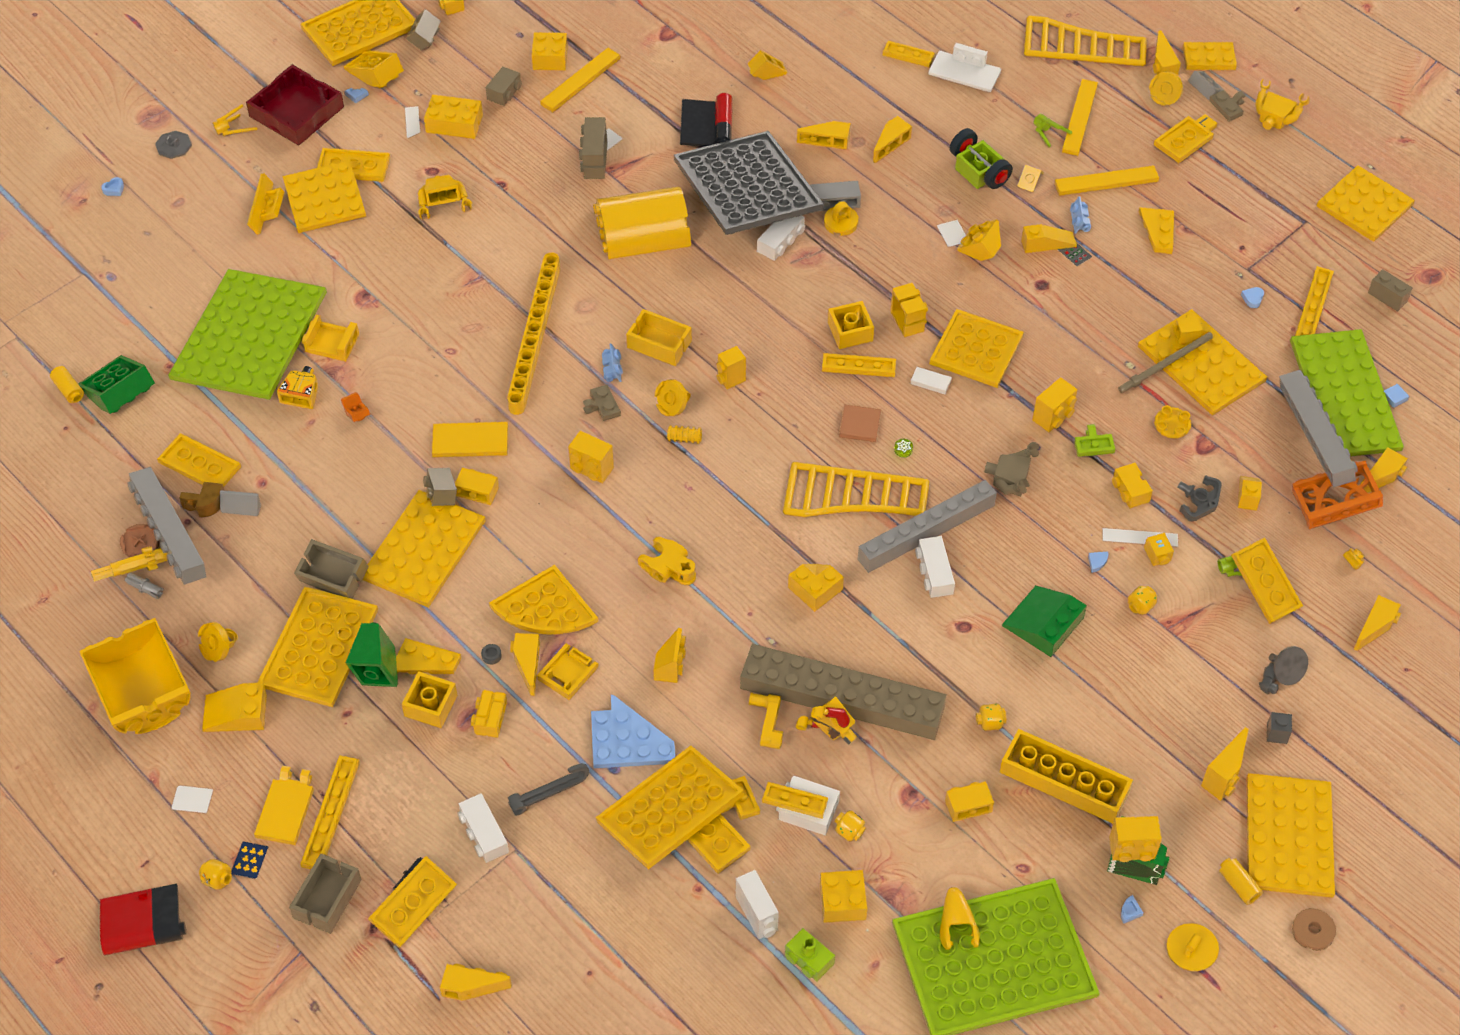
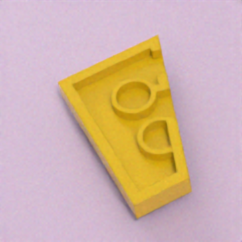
M1139 207L1138 212L1142 216L1143 225L1148 231V238L1154 252L1172 254L1174 210Z
M405 638L396 656L397 674L398 672L416 674L418 671L428 672L429 674H454L461 660V654Z

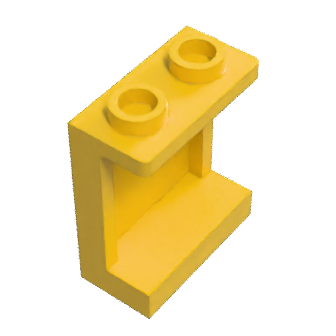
M316 314L314 320H311L307 333L302 337L305 352L346 362L359 337L357 323L350 322L348 327L322 322L320 315Z

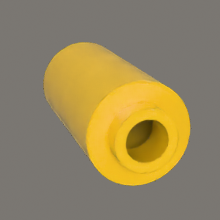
M58 366L54 368L50 373V378L69 403L81 401L84 391L66 367Z
M1227 858L1220 864L1219 872L1246 905L1252 904L1261 897L1263 891L1236 858Z

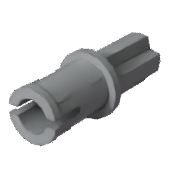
M128 573L125 578L126 583L139 589L140 593H147L156 599H159L163 594L161 591L164 589L151 583L147 578L143 579L133 573Z

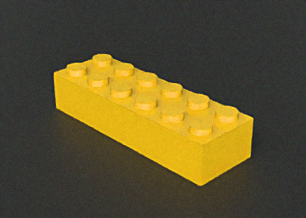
M1021 729L1017 730L1007 749L999 771L1001 774L1112 824L1115 817H1118L1133 783V779Z

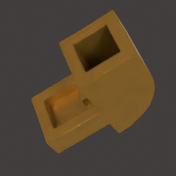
M204 482L200 494L181 492L179 499L182 508L188 511L196 510L201 518L212 516L220 510V491L224 490L223 484Z

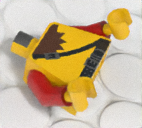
M836 696L823 706L813 707L810 719L806 716H801L796 723V729L805 731L807 726L811 725V728H820L832 740L841 736L848 745L857 738L850 729L855 720Z

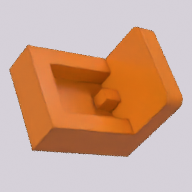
M357 392L341 399L346 415L353 422L361 421L370 415L369 409L362 403Z

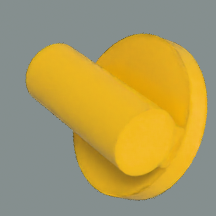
M1350 548L1343 554V557L1355 570L1359 569L1365 562L1363 559L1365 557L1364 554L1357 548L1355 550Z

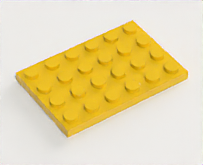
M352 0L302 22L300 25L301 29L330 64L335 66L410 32L415 18L399 0Z
M1191 309L1139 341L1137 347L1156 364L1190 344L1179 345L1174 333L1176 320L1198 316L1200 323L1204 325V334L1202 336L1211 332L1213 338L1162 370L1213 416L1266 382L1267 376Z
M418 490L367 564L369 567L362 580L429 608L486 522L485 516L458 505L432 506L430 498H427V493Z
M304 586L257 683H263L265 689L333 707L350 672L345 662L361 623L373 622L378 612V606Z
M690 745L595 818L600 826L649 870L741 799L745 793L740 786Z
M1248 773L1246 777L1247 873L1261 890L1333 898L1335 895L1331 782Z

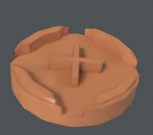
M136 524L126 529L124 535H121L120 546L126 556L132 557L142 554L141 549L149 546L153 550L157 549L160 540L156 541L153 533L154 529H150L149 525Z

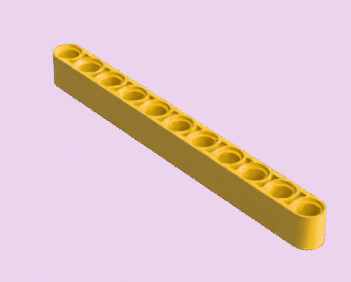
M549 252L543 257L507 396L509 411L514 415L522 414L526 408L560 273L559 256L553 252Z

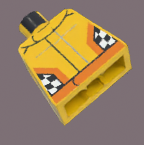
M304 366L302 372L295 370L289 372L277 390L279 403L313 410L318 382L311 367Z

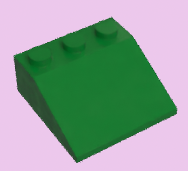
M120 355L78 384L90 400L101 410L111 414L119 411L120 407L135 400L136 396L140 393L148 391L155 382L145 365Z
M1035 585L1005 620L1002 627L1052 657L1084 619L1087 605L1069 594Z

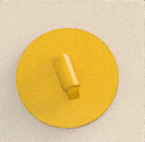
M1182 924L1176 927L1167 939L1166 946L1169 957L1177 966L1185 970H1205L1214 964L1219 954V944L1215 935L1209 929L1199 924Z

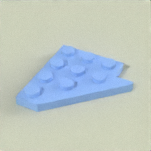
M611 695V710L591 711L594 768L662 765L675 758L674 741L615 695Z

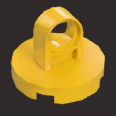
M1170 71L1155 75L1149 85L1152 100L1162 106L1177 102L1183 93V83L1180 77Z
M841 201L827 210L824 216V226L832 234L835 232L840 233V236L850 235L857 229L859 216L845 201Z
M668 379L662 381L655 390V397H657L658 402L656 407L665 416H677L684 411L691 394L677 380Z
M217 622L203 624L198 632V637H201V644H198L199 649L208 661L218 662L224 660L228 655L229 649L238 640V635L235 631L228 628L224 629Z

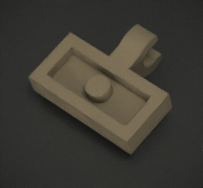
M1222 90L1211 95L1209 101L1230 122L1243 115V110L1239 105L1244 103L1242 98L1246 95L1239 91L1231 98Z
M608 385L590 389L592 399L583 401L585 405L583 409L586 414L598 410L603 421L621 416V411Z

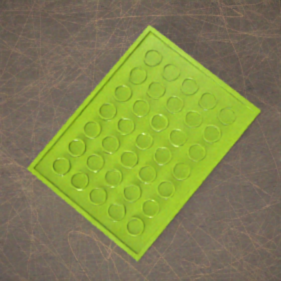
M228 269L168 374L170 380L270 400L327 293L326 287Z
M1055 878L967 900L980 933L979 946L976 948L971 944L972 927L969 924L951 925L949 934L953 945L950 950H946L940 940V926L944 906L892 919V924L930 1035H955L1099 997L1100 992Z

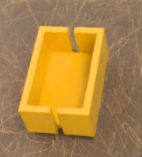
M432 94L428 105L429 108H427L424 116L426 133L475 139L483 117L482 102L480 100Z
M642 309L635 320L636 323H633L626 333L627 348L676 366L683 356V352L687 350L692 342V327Z

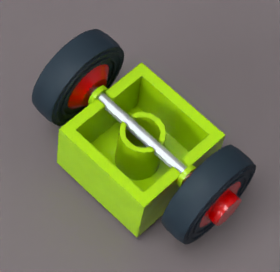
M965 128L952 139L949 147L950 152L956 157L955 170L976 189L984 185L991 189H997L1004 185L1013 172L1012 165L984 140L977 143L978 135L972 129Z

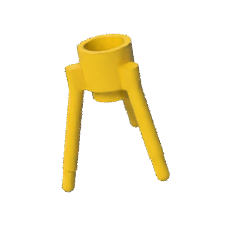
M243 104L213 122L217 134H223V136L254 131L258 128L250 127L227 130L230 128L228 123L240 117L241 114L228 117L240 110Z

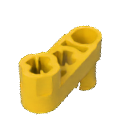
M751 692L748 705L765 707L767 710L760 738V746L780 749L783 731L775 730L781 696L772 694L766 696Z

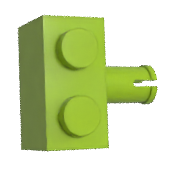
M804 928L785 945L787 960L794 965L797 964L806 977L813 978L816 982L835 963V955Z

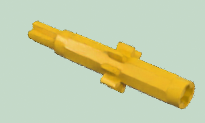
M149 546L141 549L142 554L91 570V576L93 581L96 582L146 567L148 571L158 569V563L168 561L167 553H163L161 548L153 550Z

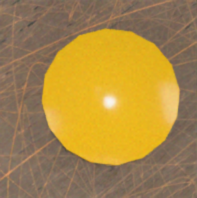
M1165 405L1156 414L1154 424L1161 435L1167 438H1181L1188 434L1191 429V415L1188 411Z

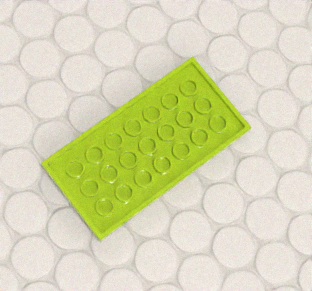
M1362 329L1291 336L1290 343L1299 369L1304 376L1308 377L1310 388H1314L1317 400H1321L1323 411H1327L1330 424L1335 425L1336 435L1341 436L1343 447L1348 449L1350 457L1384 453L1387 447L1395 452L1402 451L1404 445Z

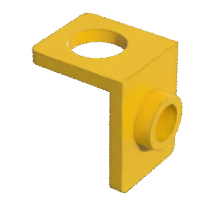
M1025 165L1017 186L1034 192L1040 174L1043 175L1044 172Z

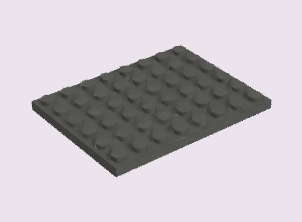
M769 131L674 154L675 163L725 235L824 209V203Z

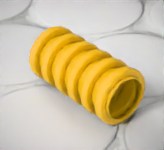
M669 425L667 440L669 442L671 440H674V442L679 440L681 443L683 441L685 443L691 441L693 444L694 442L700 444L702 429L701 427H698V429L692 427L691 429L689 426L686 428L681 426L679 428L677 425L675 427Z

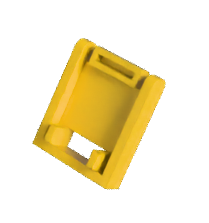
M566 643L537 675L538 681L570 700L598 669L599 663L596 661L592 663V658L575 647L570 650V645ZM553 677L556 678L564 684V687L560 686L551 679Z

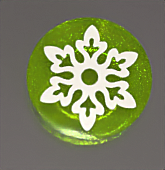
M908 439L897 440L894 446L895 454L899 457L910 456L913 452V443Z

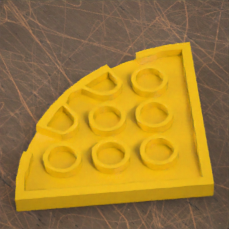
M555 564L489 602V607L494 613L507 623L519 629L538 634L571 633L590 627L598 622V617Z

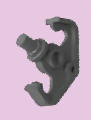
M1207 475L1204 476L1202 483L1206 486L1211 485L1214 487V490L1210 492L1204 488L1194 490V485L1188 486L1182 481L1179 483L1177 488L1184 491L1187 498L1191 496V501L1198 507L1197 511L1193 513L1185 504L1181 505L1179 511L1188 521L1194 522L1216 510L1222 486L1219 479L1208 477Z

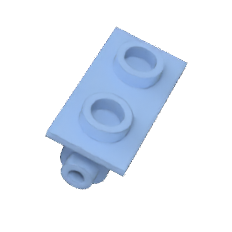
M1079 196L1070 206L1075 234L1079 229L1084 232H1089L1091 229L1090 218H1087L1089 216L1088 205L1085 202H1081V197Z
M611 343L610 349H605L602 352V362L605 366L603 367L604 379L607 382H611L617 378L622 382L621 353Z

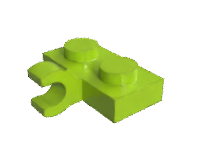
M1095 424L1087 425L1086 436L1075 437L1074 439L1077 457L1115 453L1112 434L1097 435Z

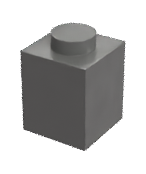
M1271 712L1267 722V742L1287 744L1292 733V714Z

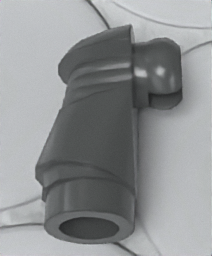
M1274 662L1265 667L1262 682H1259L1260 689L1266 694H1276L1278 691V684L1275 683L1276 678L1273 671Z

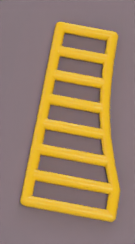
M1029 15L1026 18L1025 56L1132 66L1146 65V37L1093 31L1042 16ZM1033 22L1042 23L1041 51L1031 50ZM1049 25L1058 28L1057 52L1047 51ZM1065 30L1075 33L1074 53H1064ZM1081 35L1091 37L1090 55L1080 54ZM1097 38L1107 39L1106 56H1097ZM1114 41L1124 42L1123 58L1113 57ZM1130 42L1140 43V59H1130Z
M792 462L783 513L798 517L843 512H880L917 516L926 511L930 482L924 478ZM798 470L809 471L802 509L791 508ZM816 472L827 473L822 508L810 509ZM835 475L846 476L842 505L830 506ZM854 477L865 478L861 504L849 505ZM872 480L884 481L880 505L869 504ZM891 482L903 483L899 506L888 505ZM910 484L921 486L918 509L907 507Z

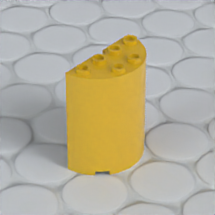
M680 187L596 199V204H593L594 214L598 215L596 217L597 227L601 228L599 229L600 239L604 240L602 242L603 252L607 253L608 260L691 247L690 227L687 225V208Z
M156 618L125 629L118 638L107 637L103 641L89 645L79 651L113 728L120 733L126 734L127 731H134L135 734H143L157 730L181 715L180 710L183 706H188L190 690Z

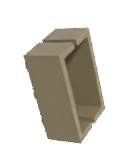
M585 117V123L581 125L583 137H580V147H582V149H579V160H582L580 162V170L584 172V179H605L608 145L606 118Z
M311 539L304 552V556L311 563V566L306 559L301 558L294 574L300 582L332 594L353 599L359 587L357 581H362L369 566L362 557Z
M320 854L289 907L293 919L308 925L313 923L315 928L331 934L362 880L359 869L343 862L339 865L338 860Z

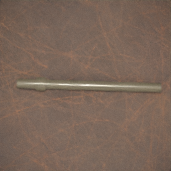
M1206 333L1141 374H1135L1129 378L1128 382L1118 387L1119 391L1124 393L1132 387L1139 386L1143 380L1213 338L1212 333Z

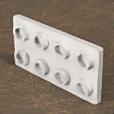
M956 43L953 54L943 51L938 52L928 74L991 92L1001 73V68L986 64L987 51Z

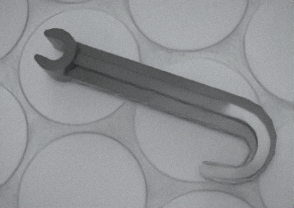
M584 763L574 765L568 768L571 774L523 795L518 793L510 795L508 803L514 815H520L526 811V807L583 782L589 775L588 766Z

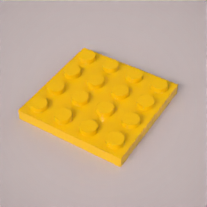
M350 160L282 176L298 233L366 217Z
M1357 165L1317 202L1316 206L1375 242L1414 205L1415 200Z
M956 309L930 358L929 364L998 388L1023 338L1024 332Z

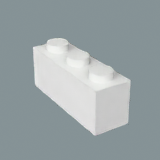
M800 215L774 222L757 240V252L773 261L782 256L785 249L793 244L795 238L804 232L805 217Z
M942 536L919 539L915 552L917 559L921 561V575H925V590H929L930 598L953 595L955 582Z
M482 793L458 803L460 812H457L462 824L466 823L468 827L466 829L467 835L470 840L475 841L476 845L474 847L479 858L483 856L485 862L488 863L509 853L508 843Z

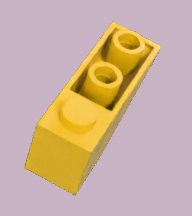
M446 964L440 992L442 997L464 1001L510 989L512 983L510 976L503 972L491 973L482 968L471 969L466 968L462 964Z

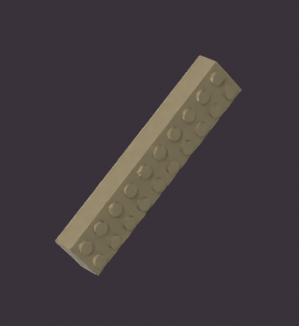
M756 644L751 645L740 676V689L766 696L769 694L781 696V700L811 708L823 706L836 696L853 719L932 740L936 739L947 696L944 693Z

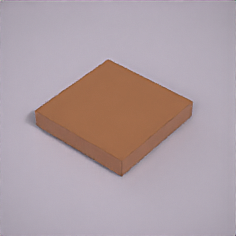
M844 405L839 437L876 442L881 409Z

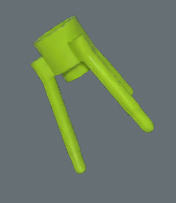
M1043 114L1037 115L1034 119L1035 131L1040 134L1048 147L1051 144L1042 132L1043 130L1047 131L1052 126L1072 134V131L1053 122Z
M1232 556L1218 559L1217 563L1221 574L1226 573L1227 577L1242 576L1240 571H1234L1237 565Z

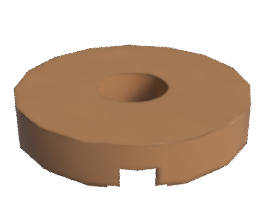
M1309 908L1302 910L1296 915L1293 921L1292 933L1295 940L1301 946L1319 951L1326 949L1332 944L1336 936V925L1333 919L1324 911ZM1316 926L1319 929V933L1314 934L1310 932L1308 927Z

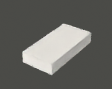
M917 367L912 376L911 384L946 394L952 377Z

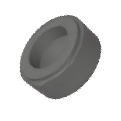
M488 644L481 651L482 660L486 664L493 665L501 660V649L495 644Z

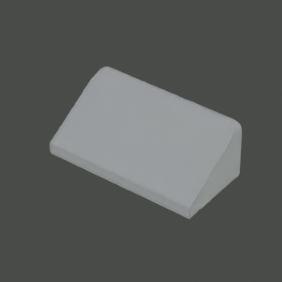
M1194 71L1188 79L1189 83L1208 100L1211 95L1224 90L1204 71Z
M220 491V509L222 513L259 515L261 502L257 493Z

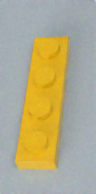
M823 353L822 372L895 377V358Z

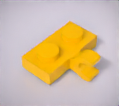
M742 776L733 779L744 790L745 795L724 812L735 807L740 820L759 815L760 808L746 777Z

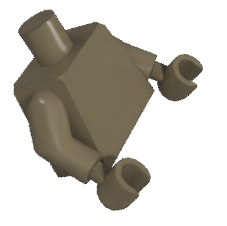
M1032 442L1027 446V449L1017 453L1000 455L998 464L986 463L984 473L994 475L993 485L1005 495L1015 494L1021 497L1022 494L1026 493V487L1030 486L1026 479L1030 468V455L1032 457L1039 455L1037 450L1039 449L1038 444Z

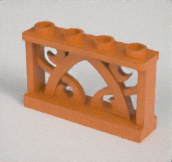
M1365 460L1355 462L1358 470L1355 472V477L1364 476V482L1358 486V477L1356 481L1339 486L1350 490L1345 495L1344 502L1341 503L1330 498H1324L1326 492L1332 486L1326 473H1319L1307 479H1300L1292 484V493L1299 504L1309 529L1383 506V494L1379 490ZM1369 485L1372 493L1368 494L1363 488ZM1313 490L1314 492L1308 493V496L1316 499H1307L1302 494ZM1307 504H1315V511L1310 512Z

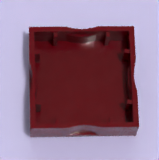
M293 64L279 74L271 84L262 88L246 102L249 117L298 146L344 108L342 92L324 82L316 80L309 73Z

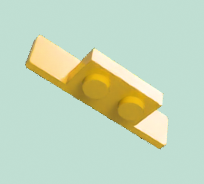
M265 173L260 175L247 223L250 229L257 235L261 234L264 221L278 217L284 195V190L281 187L273 189L274 183Z

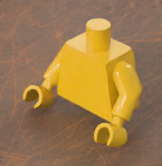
M1262 79L1260 83L1261 92H1258L1255 102L1257 114L1260 115L1259 121L1263 123L1262 126L1266 130H1270L1272 127L1282 129L1285 125L1296 122L1303 111V106L1309 104V96L1307 100L1302 101L1304 93L1300 94V103L1298 105V102L1270 91L1266 93V90L1270 88L1271 81H1269V85L1264 86L1262 84L1264 79Z
M451 175L427 178L425 185L418 191L419 206L421 207L418 210L420 219L422 220L423 214H427L428 219L430 218L429 210L426 206L429 207L462 200L461 209L463 212H465V206H469L470 210H472V201L467 199L468 195L464 184L453 179Z

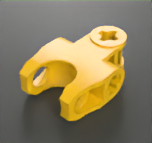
M655 537L653 539V547L661 555L649 557L641 554L637 558L638 565L659 582L665 583L669 578H672L682 585H690L696 580L694 561L686 558L688 551L673 540Z

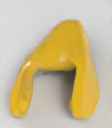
M951 887L946 893L940 926L941 943L946 950H950L953 945L949 934L950 926L969 924L972 927L971 944L976 948L979 946L980 933L974 916L961 890L957 887Z

